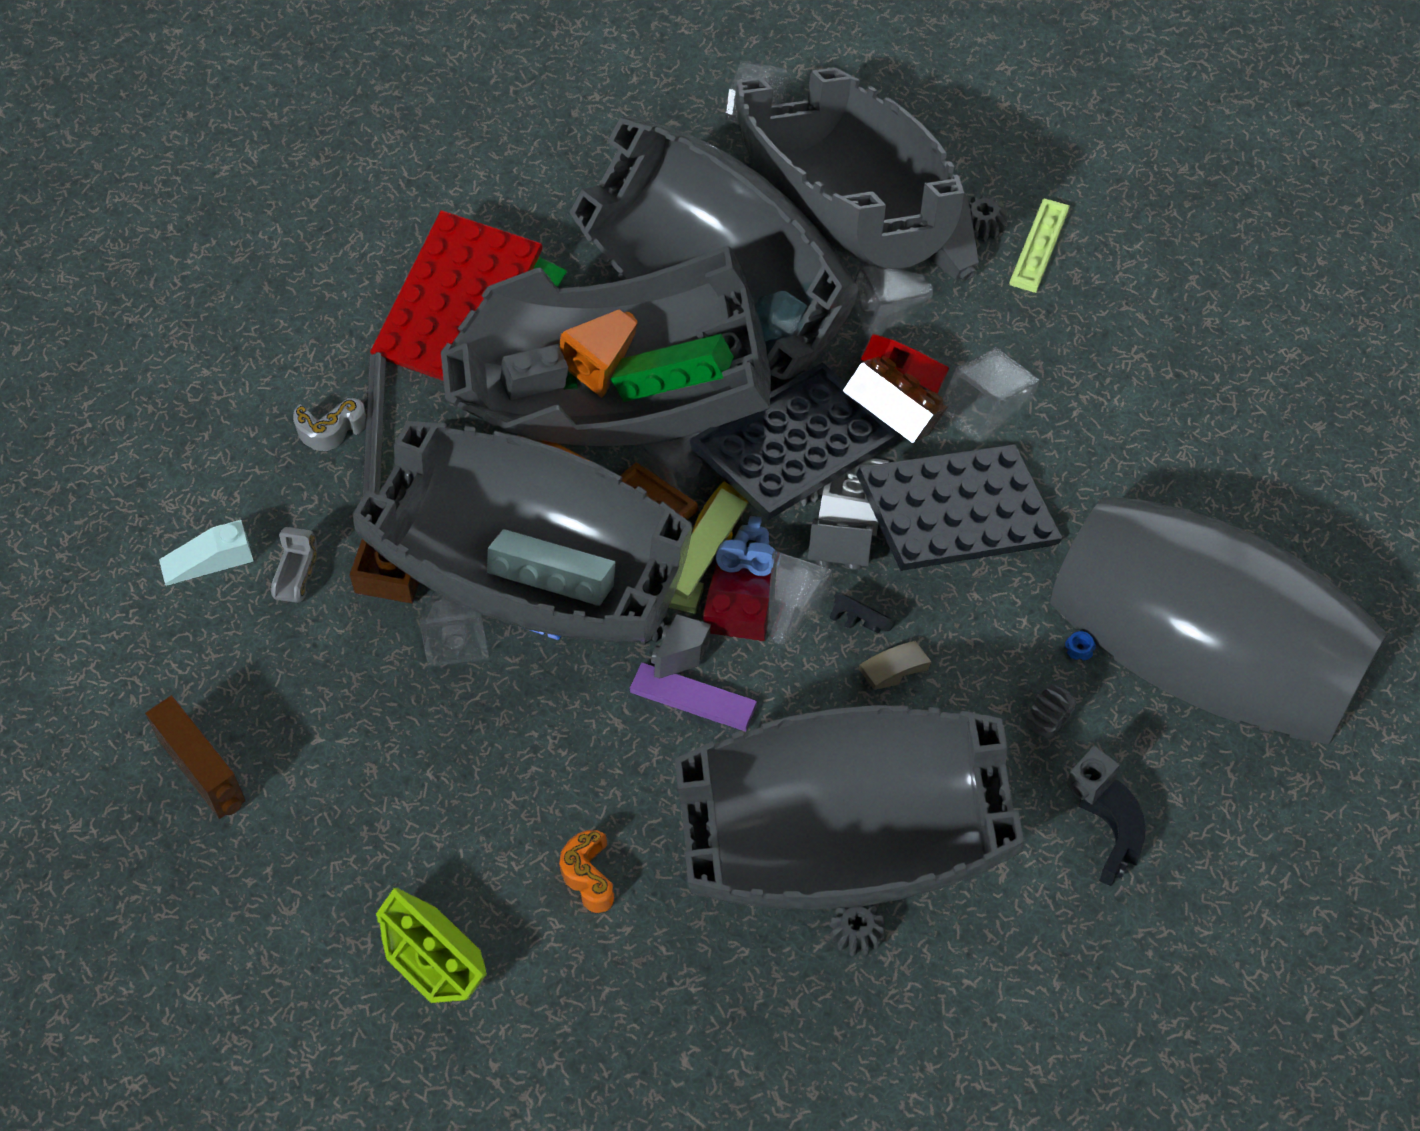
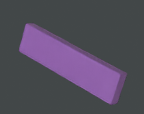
M641 662L631 684L630 693L746 732L756 709L757 701L678 674L656 678L654 677L655 667Z

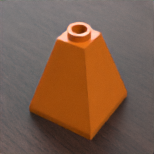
M618 309L565 330L560 335V349L568 365V371L601 398L606 394L612 382L611 377L621 358H624L635 336L638 321L634 315L627 311L624 313Z

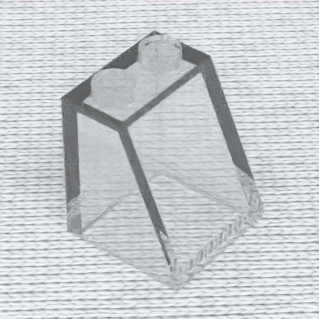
M996 347L956 368L943 397L942 403L948 408L942 416L976 443L982 445L1031 401L1040 379Z

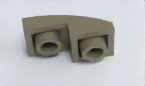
M912 641L873 656L860 664L858 669L871 687L877 690L899 685L904 675L927 671L931 660L917 642Z

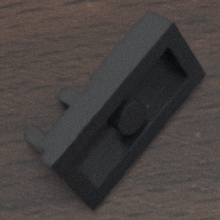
M836 592L834 598H836L834 603L836 604L830 614L831 620L837 621L840 614L847 611L848 620L845 623L847 628L854 627L859 617L865 620L864 627L876 633H880L881 629L885 631L892 629L896 620L844 593Z

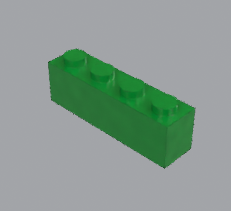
M722 334L621 358L611 377V381L623 402L722 379L724 378L722 372L729 369L734 356Z

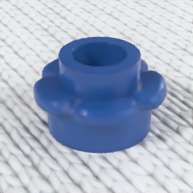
M1083 631L1073 633L1065 642V648L1068 649L1067 654L1074 660H1088L1093 656V651L1096 649L1092 636ZM1081 645L1083 649H1078L1077 646Z

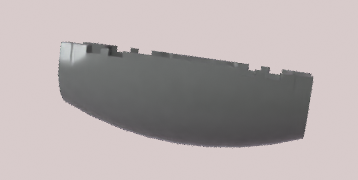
M836 67L811 70L808 100L772 105L773 88L762 77L737 80L736 110L739 128L747 153L757 173L787 196L818 228L834 249L863 262L884 268L899 269L910 267L926 260L947 242L955 230L961 215L964 198L963 187L959 175L953 174V163L946 161V152L940 143L903 107L889 97L884 98V101L879 99L875 88L868 87L867 91L859 87V79Z
M635 116L621 117L607 141L618 151L598 186L582 189L569 212L589 242L593 241L602 252L600 255L606 263L610 262L620 273L618 277L621 280L650 274L729 245L745 270L763 330L771 376L787 380L801 373L816 360L839 332L849 316L858 295V286L839 255L818 228L787 196L763 176L735 157L697 137L670 126Z
M407 421L394 442L395 467L380 493L375 494L366 490L353 513L356 533L385 559L421 584L446 598L490 618L525 629L568 638L606 642H648L654 636L669 608L682 574L691 539L692 524L664 502L658 504L647 497V491L639 486L634 489L622 482V477L616 473L562 449L494 431V435L476 432V427L465 426L464 430L446 428V423ZM505 529L615 561L614 586L601 605L598 606L487 573L488 547L500 532Z
M1109 496L1103 497L1097 503L1079 530L1058 573L1050 604L1075 629L1079 628L1083 632L1090 634L1098 648L1101 646L1114 656L1115 661L1172 696L1237 723L1243 721L1259 726V730L1267 732L1274 730L1289 734V738L1309 740L1328 745L1339 728L1365 675L1369 673L1388 635L1356 601L1327 577L1291 553L1255 534L1222 520L1184 508L1145 500Z
M881 705L836 708L794 715L763 723L761 728L745 733L742 730L735 732L729 739L715 744L711 741L675 758L690 894L734 904L774 909L821 910L861 907L901 900L945 888L981 874L1021 854L1024 839L1019 811H1014L1006 769L1007 743L1002 718L961 711L960 714L940 712V708L929 707V710L908 709V706Z

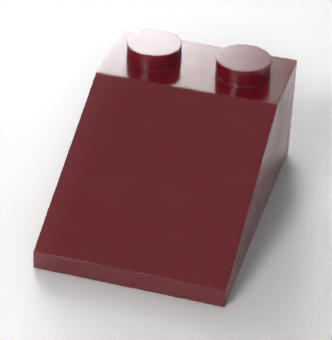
M778 561L775 562L773 571L765 576L755 575L747 568H742L737 572H727L716 564L704 611V622L711 624L710 634L765 641L779 565Z

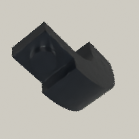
M1091 775L1089 780L1095 781L1098 780V778L1094 775ZM1117 779L1093 805L1085 799H1080L1078 806L1101 817L1113 831L1115 846L1103 867L1099 880L1109 886H1112L1116 877L1123 878L1129 863L1137 865L1146 833L1144 815L1138 801L1129 789Z

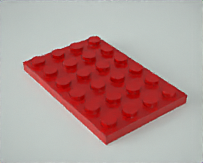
M440 210L370 351L371 355L379 352L388 362L444 381L441 359L443 348L447 343L452 344L460 333L458 330L459 326L471 310L476 311L484 300L482 294L488 286L533 270L543 250L542 244Z

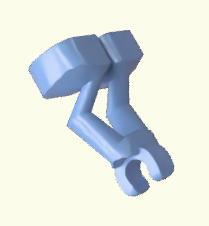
M750 516L748 525H742L739 528L734 540H726L720 544L716 553V560L722 570L737 572L742 568H747L758 576L769 575L773 571L776 562V551L769 545L768 530L760 527L762 517ZM748 540L756 541V543H751L749 547L746 546Z

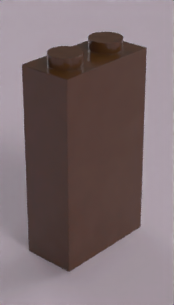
M171 695L148 710L145 714L158 741L217 817L221 819L225 815L236 813L246 800L235 774L174 697Z

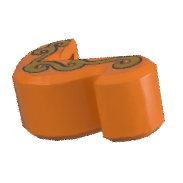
M586 830L571 838L562 849L559 862L560 870L566 885L573 890L581 892L583 906L591 912L602 913L609 910L613 905V884L590 861L607 846L606 834L598 830Z

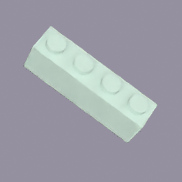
M503 529L488 547L487 573L600 606L614 586L615 561Z

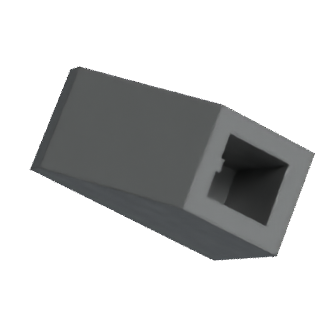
M676 614L672 624L666 625L664 628L661 646L656 645L653 650L651 663L655 664L654 677L663 678L698 667L709 646L711 624Z

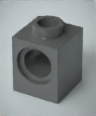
M1093 746L1070 771L1067 786L1074 796L1081 800L1085 799L1093 805L1116 780L1120 765L1096 746ZM1084 775H1094L1098 780H1089Z

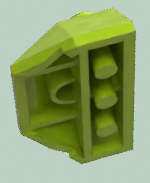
M393 888L376 913L377 921L380 923L381 938L387 961L430 1003L469 1000L487 975L481 950L436 907L399 888Z

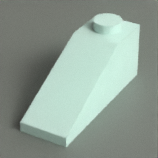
M238 520L210 528L162 557L159 561L164 582L167 586L253 562V557L242 521Z

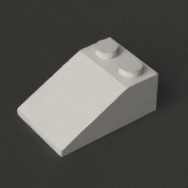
M869 458L825 485L818 519L873 525L872 535L876 536L879 523L856 473L859 467L889 463V461Z

